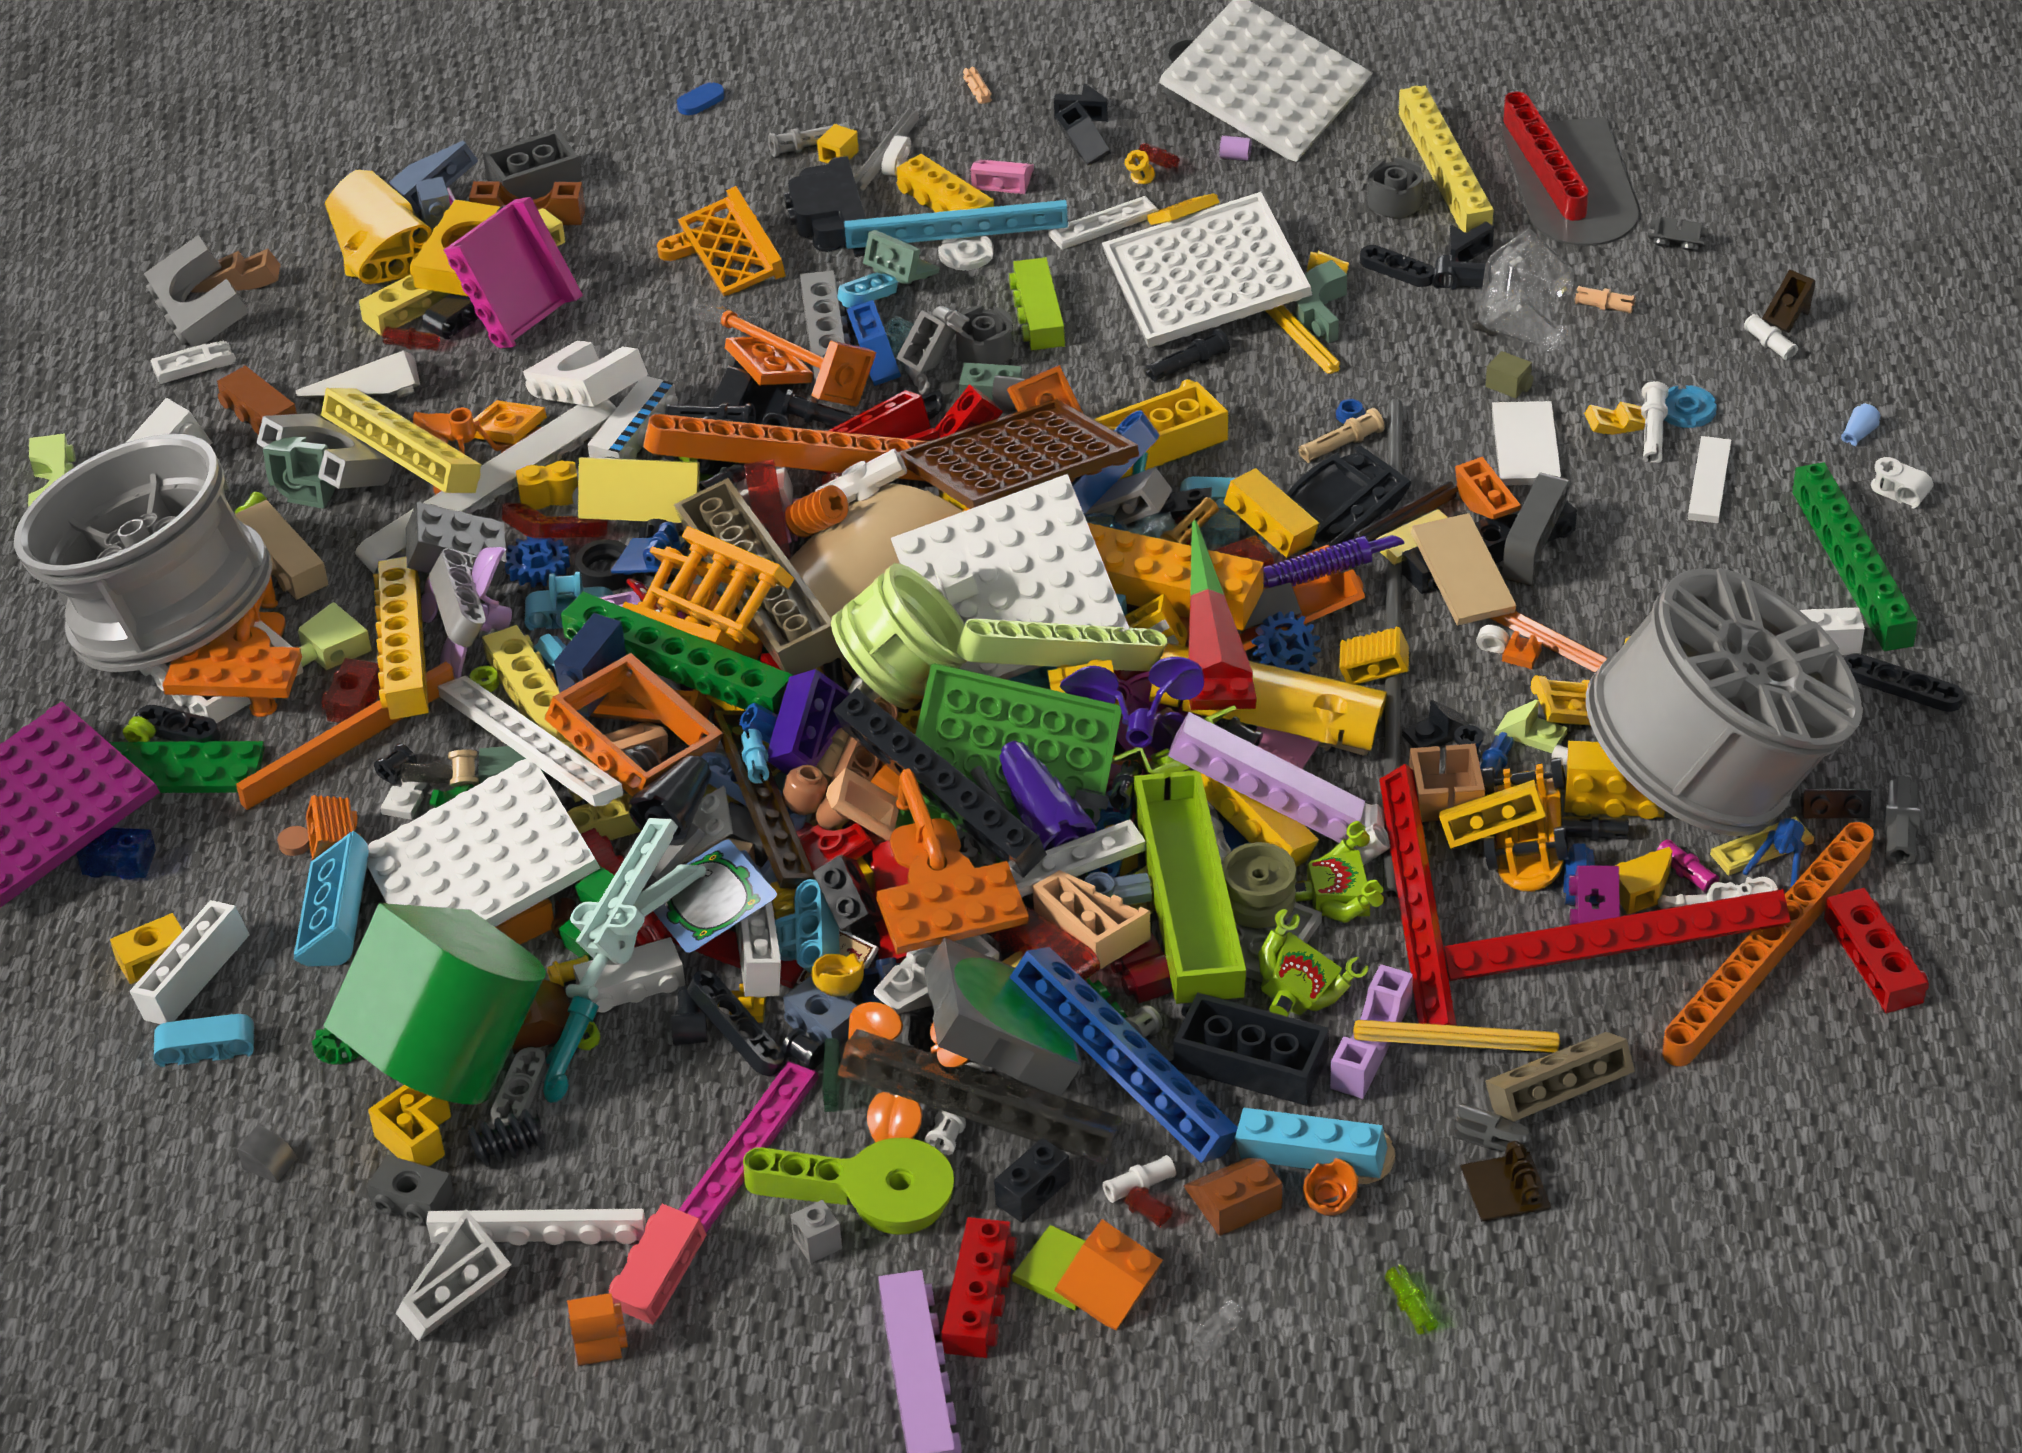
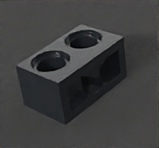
M839 855L813 871L840 931L857 935L884 919L856 859Z

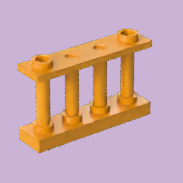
M687 526L681 537L691 545L689 548L691 553L668 591L653 585L649 591L659 598L657 602L659 606L672 613L675 609H678L725 630V634L737 642L742 643L745 639L757 644L759 638L747 629L749 623L770 588H775L777 584L789 589L795 578L777 563ZM707 555L711 556L714 562L692 599L687 601L679 597L701 559H705ZM730 565L735 566L736 573L713 612L703 608V603L724 568H729ZM753 575L758 576L759 583L736 622L726 618V613L747 578H751Z
M652 546L649 552L662 563L643 601L638 602L637 605L624 602L622 607L733 651L736 643L725 634V630L711 624L709 627L704 626L702 620L691 615L686 616L685 620L681 619L678 616V609H675L673 613L666 609H662L661 612L656 611L654 606L658 598L649 591L651 586L663 589L672 569H681L688 557L666 546L665 550ZM699 562L679 597L686 598L696 576L705 577L712 565L711 563ZM724 568L703 603V608H709L720 583L729 584L736 573L735 570ZM755 575L747 578L726 613V618L731 619L745 589L755 590L758 582L754 580Z

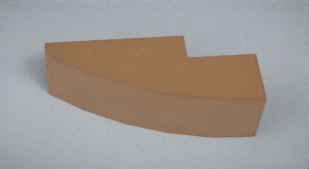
M269 249L248 258H244L237 251L219 259L218 262L222 267L196 285L191 292H209L226 279L235 290L260 288L278 281L281 264Z

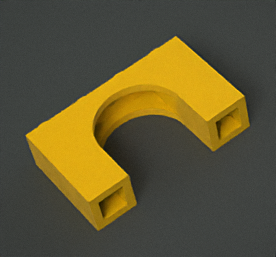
M454 200L450 208L445 211L438 226L434 227L427 242L422 245L417 257L410 264V274L413 276L415 288L468 296L463 291L455 270L450 267L444 249L491 217L500 207Z

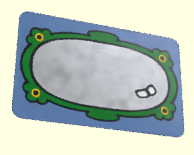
M727 839L685 864L704 866L706 868L705 876L694 881L653 910V912L684 951L689 953L697 950L771 902L777 896V892L731 840Z

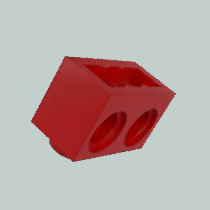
M969 384L935 429L941 438L998 419L1003 411L989 397Z

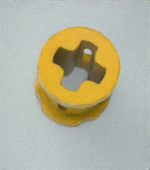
M1140 150L1130 152L1124 162L1126 168L1131 171V179L1137 184L1152 182L1155 177V170L1149 164V157L1146 152ZM1135 158L1138 159L1140 164L1137 165ZM1140 171H1143L1145 175L1144 178L1142 177Z

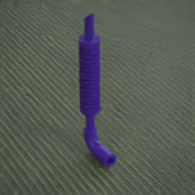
M1394 535L1368 542L1365 536L1355 538L1354 541L1349 540L1336 546L1332 545L1331 548L1326 547L1325 550L1320 549L1319 552L1316 550L1313 553H1307V555L1303 554L1301 557L1297 556L1296 559L1291 558L1290 561L1288 559L1284 560V563L1282 561L1278 562V565L1274 563L1272 566L1264 567V587L1267 589L1290 582L1293 587L1296 586V583L1300 585L1302 582L1306 583L1308 580H1314V578L1319 579L1320 577H1325V575H1331V572L1335 574L1337 571H1343V569L1348 570L1349 567L1354 568L1361 564L1364 565L1372 562L1373 553L1402 545L1405 542L1400 537Z

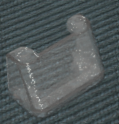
M1528 228L1496 250L1487 260L1478 321L1488 330L1548 351L1560 349L1567 341L1568 329L1562 324L1553 325L1555 300L1560 296H1566L1572 290L1575 270L1537 234Z

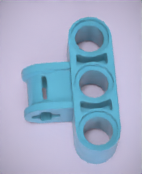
M575 572L574 575L555 576L554 573L549 574V590L532 592L526 597L525 625L529 630L546 627V629L563 628L561 613L583 591L596 597L614 594L606 587L583 588L581 572Z
M813 879L806 880L797 887L794 897L795 913L775 920L781 960H797L800 967L810 974L816 959L825 954H840L838 924L817 881Z

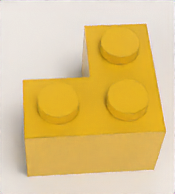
M403 1085L368 1109L374 1137L398 1158L429 1167L445 1156L438 1126L451 1118L448 1101L426 1095Z

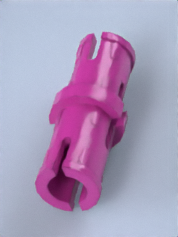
M1664 840L1657 848L1658 851L1670 847L1672 850L1671 867L1676 870V874L1681 878L1685 876L1702 889L1704 893L1709 890L1713 883L1719 882V876L1699 863V858L1696 855L1686 853L1674 844L1672 840Z

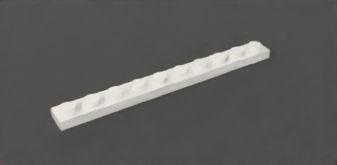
M466 675L438 686L439 695L443 700L519 754L528 758L536 766L594 807L607 805L613 799L623 796L622 784Z

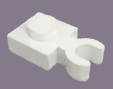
M404 772L401 776L402 786H392L381 806L382 815L412 820L424 798L423 791L421 790L427 785L425 774H421L417 781L411 782L410 772Z

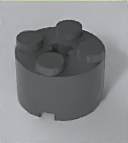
M1401 157L1394 158V162L1385 163V159L1375 162L1368 171V207L1380 215L1395 219L1406 218L1408 215L1418 211L1423 203L1424 182L1420 165L1410 159Z
M983 305L974 306L961 312V314L970 319L969 322L966 321L963 325L962 333L955 331L957 356L963 363L1001 365L1013 356L1012 318L1007 311L993 306V310H984Z

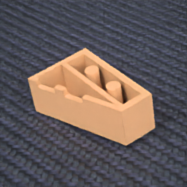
M1061 870L1033 885L1034 914L1096 971H1099L1151 939L1150 911L1140 907L1137 910L1123 904V898L1114 894L1111 898L1096 891L1094 885Z

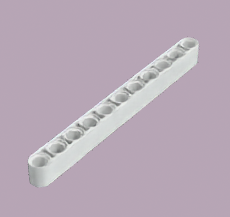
M609 399L594 407L578 404L483 464L480 469L481 475L476 493H445L441 491L423 503L434 504L438 507L454 511H463L472 515L477 509L482 510L493 503L499 495H505L517 487L516 470L528 465L547 466L555 463L566 452L574 451L583 445L585 440L593 438L617 407ZM413 509L366 538L357 547L355 555L373 574L378 573V561L406 556L405 528Z

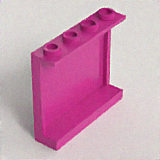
M531 197L513 200L444 249L450 267L455 270L463 291L469 296L475 307L476 315L486 327L491 342L499 348L514 347L516 345L514 340L564 303L576 301L583 296Z

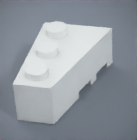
M168 398L157 407L127 441L130 442L162 434H186L203 439L209 445L212 443L191 412Z
M467 1209L464 1210L448 1236H446L396 1312L418 1341L504 1278L511 1266V1263Z

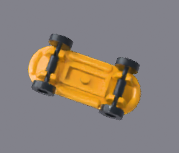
M1562 757L1551 758L1552 772H1545L1543 764H1537L1536 770L1514 774L1511 773L1510 768L1503 769L1504 778L1496 779L1494 767L1482 769L1486 796L1534 780L1545 810L1546 817L1496 833V837H1484L1488 869H1497L1502 880L1514 889L1533 892L1547 887L1559 876L1563 868V861L1570 859L1566 828L1562 827L1560 790H1566V775Z

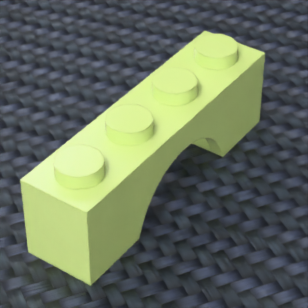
M65 433L29 438V459L34 477L45 478L50 481L41 489L28 494V507L54 481L74 468L73 463H70L75 462L74 447L72 444H67Z

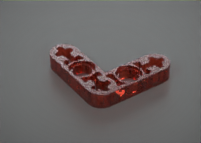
M504 503L502 505V521L528 537H603L608 532V520L582 519L578 518V516L546 517L526 504Z

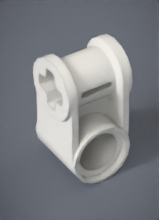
M1891 457L1880 458L1875 463L1876 477L1871 482L1872 490L1900 504L1903 502L1915 509L1933 488L1932 478L1922 470H1917Z

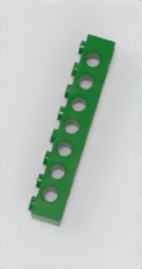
M1825 462L1796 467L1792 493L1881 648L1885 652L1914 646L1918 620Z
M584 591L561 613L564 636L570 640L573 639L593 613L621 621L626 655L632 653L655 674L744 710L747 709L748 705L757 703L778 715L789 677L793 676V674Z

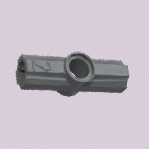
M1898 776L1896 779L1890 780L1888 784L1883 834L1886 835L1885 859L1892 864L1907 865L1915 860L1920 808H1917L1918 783L1913 782L1909 776Z

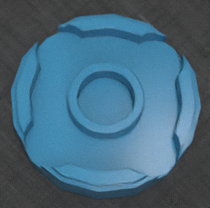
M1686 385V389H1678V386L1668 389L1669 394L1665 399L1668 415L1664 420L1669 424L1683 428H1695L1704 426L1715 417L1717 410L1715 398L1705 389L1693 385Z

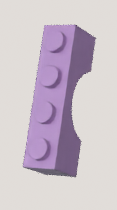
M1380 964L1368 987L1366 1002L1360 1020L1402 1022L1412 1002L1413 974ZM1354 1035L1351 1038L1343 1036L1331 1060L1330 1089L1363 1099L1391 1042L1359 1041L1354 1039Z

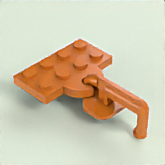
M271 576L260 598L237 623L212 640L209 645H204L187 655L171 661L162 685L165 695L289 697L302 659L301 649L283 646L272 647L267 633L254 627L255 622L261 620L280 637L283 635L286 621L282 614L277 612H259L260 606L267 609L278 606Z
M904 769L900 774L896 807L904 811L910 810L915 823L896 828L890 836V846L897 863L909 869L908 884L877 891L876 898L896 954L940 945L944 938L957 941L1028 924L1029 916L1008 862L1004 861L974 868L969 858L959 852L961 842L954 825L946 819H931L915 774L910 769Z

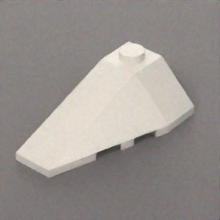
M401 351L295 390V392L301 398L324 397L326 388H356L367 396L397 394L398 398L414 393L413 388L420 386L414 355Z
M980 935L954 941L991 958L999 959V952ZM939 945L907 952L906 958L901 964L894 966L874 989V995L885 1005L893 1008L898 1014L933 1005L928 994L924 969Z

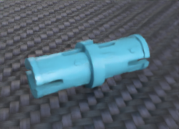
M748 729L750 738H748L746 731L741 735L744 748L742 760L747 766L749 780L754 783H762L760 774L763 775L765 781L769 777L766 763L768 761V751L763 746L761 732L757 729Z

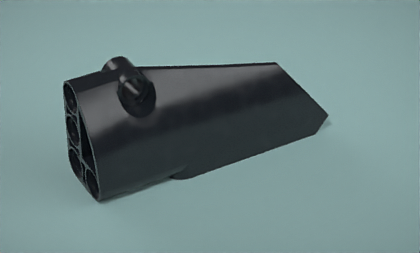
M735 360L733 366L729 365L709 407H719L723 403H729L731 406H745L747 403L753 404L756 411L755 424L788 427L789 414L781 415V410L788 389L793 390V384L759 385L739 362ZM712 416L704 417V419L723 420ZM697 459L700 462V473L716 475L722 467L728 468L737 463ZM761 465V466H762V469H766V468H771V467H773V466Z

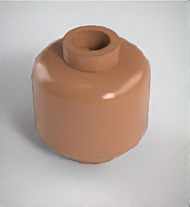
M802 765L791 770L786 777L782 792L784 804L797 815L817 812L819 804L827 792L828 781L818 768L811 765Z

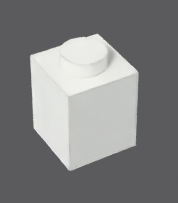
M961 551L932 564L938 584L952 606L979 594L974 575Z

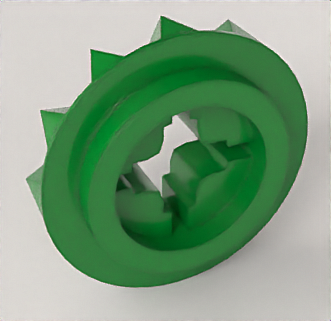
M326 1028L316 1030V1036L312 1040V1045L316 1057L321 1061L335 1065L345 1064L360 1056L343 1041L340 1043V1047H337V1043H335L337 1037Z

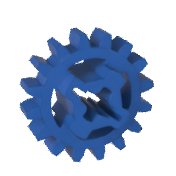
M539 533L537 538H533L528 534L527 540L523 541L517 538L516 546H507L505 573L510 575L511 581L518 579L520 586H523L526 582H530L531 587H535L538 582H541L543 586H547L549 574L554 573L555 576H558V574L566 575V568L570 567L568 546H564L562 539L555 541L554 535L544 538L543 533Z
M1280 611L1274 614L1273 618L1269 616L1262 621L1263 625L1255 629V632L1260 636L1252 640V643L1259 647L1258 650L1253 652V656H1261L1262 661L1260 663L1308 673L1311 671L1309 666L1312 667L1318 662L1313 655L1321 652V648L1314 646V642L1319 640L1320 637L1318 635H1311L1310 631L1313 630L1314 625L1311 624L1306 627L1303 624L1305 621L1303 615L1295 620L1293 611L1288 612L1285 616ZM1276 627H1288V629H1287L1286 631H1283V630L1280 629V628H1279L1278 630H1276V629H1274V628H1276ZM1286 661H1290V662H1292V663L1297 662L1298 664H1295V665H1286L1285 662H1286Z

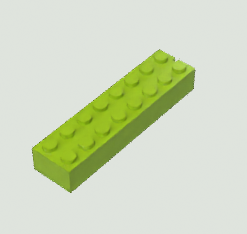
M1196 770L1171 772L1169 800L1164 801V773L1134 776L1133 804L1139 832L1146 840L1144 856L1176 1004L1192 1003L1197 992L1220 999L1243 998L1245 994L1246 967L1201 773Z

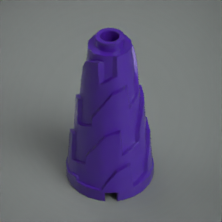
M1011 741L1002 747L999 760L1011 791V799L1018 811L1021 822L1040 837L1045 851L1096 832V826L1079 803L1071 798L1058 778L1052 776L1044 763L1036 758L1025 743Z

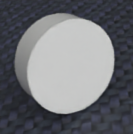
M1486 625L1480 629L1476 643L1481 650L1501 654L1504 652L1510 637L1504 629L1494 625Z

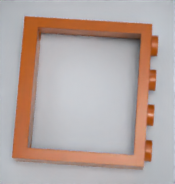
M632 653L553 696L545 716V720L553 728L560 732L601 770L620 782L622 788L632 797L686 756L701 757L704 753L715 752L723 734ZM621 686L688 744L689 747L645 772L579 714L577 710Z

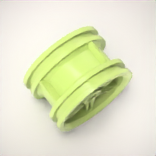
M899 563L891 565L885 570V573L878 576L862 593L832 616V633L846 660L873 691L896 707L912 709L920 702V699L924 698L931 664L936 663L959 669L962 664L967 662L956 651L965 626L961 617L930 581L906 565Z

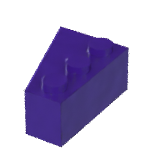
M817 669L790 676L769 744L768 762L786 775L791 770L802 765L816 767L832 744L833 740L831 738L838 729L842 728L833 710L850 693Z

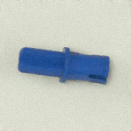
M1501 732L1499 736H1496L1490 748L1483 752V761L1480 765L1481 773L1483 768L1494 767L1497 777L1500 769L1507 765V755L1514 741L1506 732Z

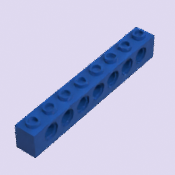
M1050 947L1026 951L1010 975V978L1197 1160L1203 1163L1222 1157L1235 1141L1238 1127Z

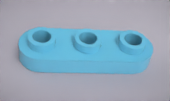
M873 273L840 285L837 299L847 308L871 300L875 301L896 293L898 281L895 280L896 277L889 274Z

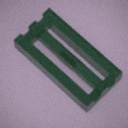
M838 1038L825 1039L822 1087L823 1103L825 1105L824 1112H837L839 1110L841 1052Z

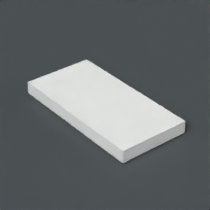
M1551 401L1492 402L1499 478L1505 485H1533L1540 472L1561 477Z

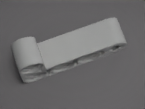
M446 548L443 549L429 573V579L447 636L459 646L470 647L486 621L472 577V570L477 556Z

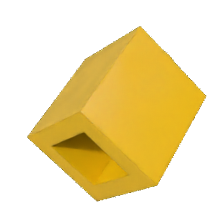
M834 124L817 140L819 161L828 163L833 158L848 156L850 160L859 151L857 131Z

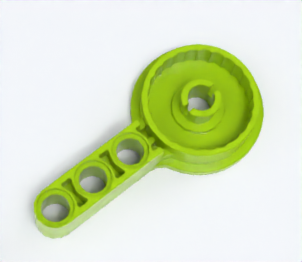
M891 1138L876 1142L849 1159L763 1147L749 1150L743 1158L744 1182L749 1192L761 1196L813 1202L823 1200L825 1203L847 1205L848 1197L865 1223L876 1230L889 1234H911L930 1226L940 1217L944 1208L949 1203L954 1190V1174L948 1159L932 1145L911 1138Z

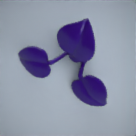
M1184 657L1161 659L1151 667L1149 672V681L1160 688L1150 710L1139 708L1131 715L1128 714L1122 692L1117 691L1119 687L1118 677L1104 667L1095 665L1083 667L1062 680L1060 688L1068 694L1115 704L1117 698L1123 715L1122 723L1128 725L1126 733L1128 743L1140 748L1149 745L1158 751L1169 749L1170 751L1174 737L1186 717L1177 712H1169L1163 716L1161 713H1156L1160 700L1165 692L1170 697L1178 700L1195 698L1202 691L1205 679L1202 666L1193 660Z

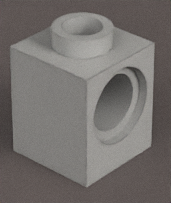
M823 1200L791 1214L794 1241L810 1264L842 1249L840 1224Z

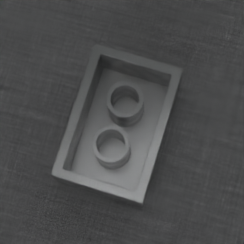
M558 129L483 153L487 181L501 182L508 192L519 198L531 197L536 199L545 196L553 188L554 182H582L579 157Z
M416 502L405 528L407 568L426 573L431 572L441 552L446 548L476 556L484 548L502 547L506 549L504 522L467 514L463 511L438 507L434 504ZM506 550L500 559L490 586H496L507 562Z

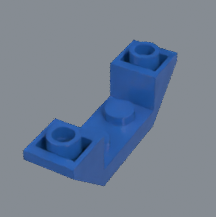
M874 300L846 309L859 346L877 352L870 370L874 386L901 377Z

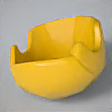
M854 953L847 957L841 954H825L816 959L811 972L812 980L819 990L829 996H847L854 993L862 984L864 961L859 963Z

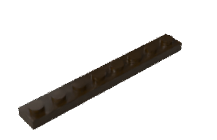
M715 711L713 723L723 732L720 740L780 888L796 889L806 880H815L811 866L768 763L769 777L766 781L763 779L762 774H760L762 783H754L748 778V769L742 760L744 748L741 735L744 730L739 725L741 716L745 711Z

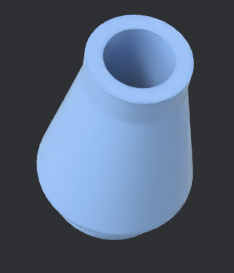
M1862 404L1855 407L1846 429L1841 435L1842 441L1850 442L1851 445L1856 446L1860 440L1879 426L1881 418L1879 411L1870 404Z

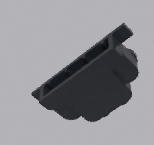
M848 156L833 158L827 165L805 168L799 173V176L793 177L788 181L789 192L784 193V202L786 209H788L790 225L796 226L798 235L813 237V246L819 251L831 252L846 245L844 221L866 219ZM866 247L852 248L855 257L865 255Z

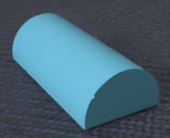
M355 831L347 834L310 862L294 951V960L305 966H338L345 963L352 955L369 856V848L366 841Z

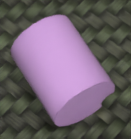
M1222 136L1220 158L1249 161L1252 139Z

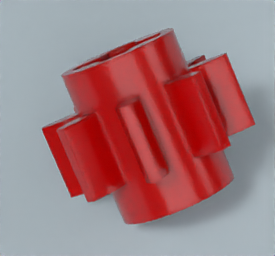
M651 913L645 916L644 923L637 932L634 948L667 938L665 934L668 933V929L659 918H654Z

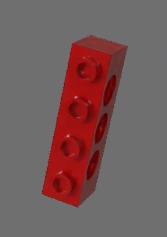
M1865 888L1827 897L1824 919L1885 1013L1924 1003L1926 990L1929 988L1928 978L1925 972L1919 970L1914 963L1909 948L1903 946L1898 939L1892 923H1888L1882 915L1878 902L1870 897Z

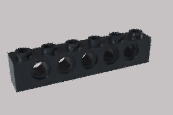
M1566 501L1547 542L1559 537L1566 538L1576 530L1577 509L1568 501ZM1520 510L1494 520L1485 518L1475 523L1495 564L1504 560L1506 539ZM1418 546L1402 552V574L1421 594L1431 590L1438 591L1439 588Z

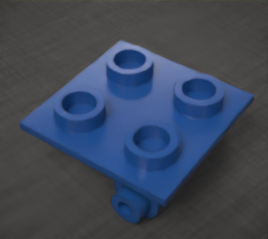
M664 522L660 525L658 532L654 534L653 538H632L611 569V573L632 575L635 573L652 572L656 574L662 562L649 552L651 547L665 550L666 546L680 552L687 541L678 536L676 525L673 522Z

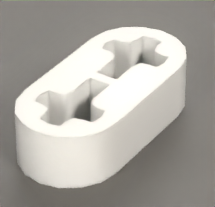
M894 136L883 156V175L897 177L896 167L905 163L911 151L910 137Z

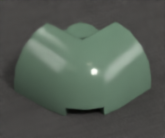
M289 437L273 441L265 446L263 453L270 486L274 485L282 495L287 497V502L325 508L335 490V486L318 478L324 451L328 449L327 445L308 443L306 437Z

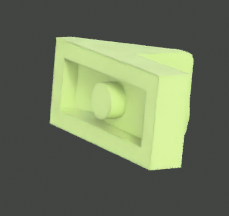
M1534 700L1507 712L1496 729L1495 735L1499 736L1501 732H1506L1509 737L1513 738V741L1552 753L1554 748L1558 744L1560 745L1567 735V727L1538 718L1539 700Z

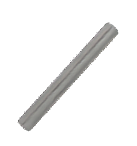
M909 108L905 111L854 176L858 191H864L882 168L883 156L894 136L906 137L918 122L919 112L917 110Z

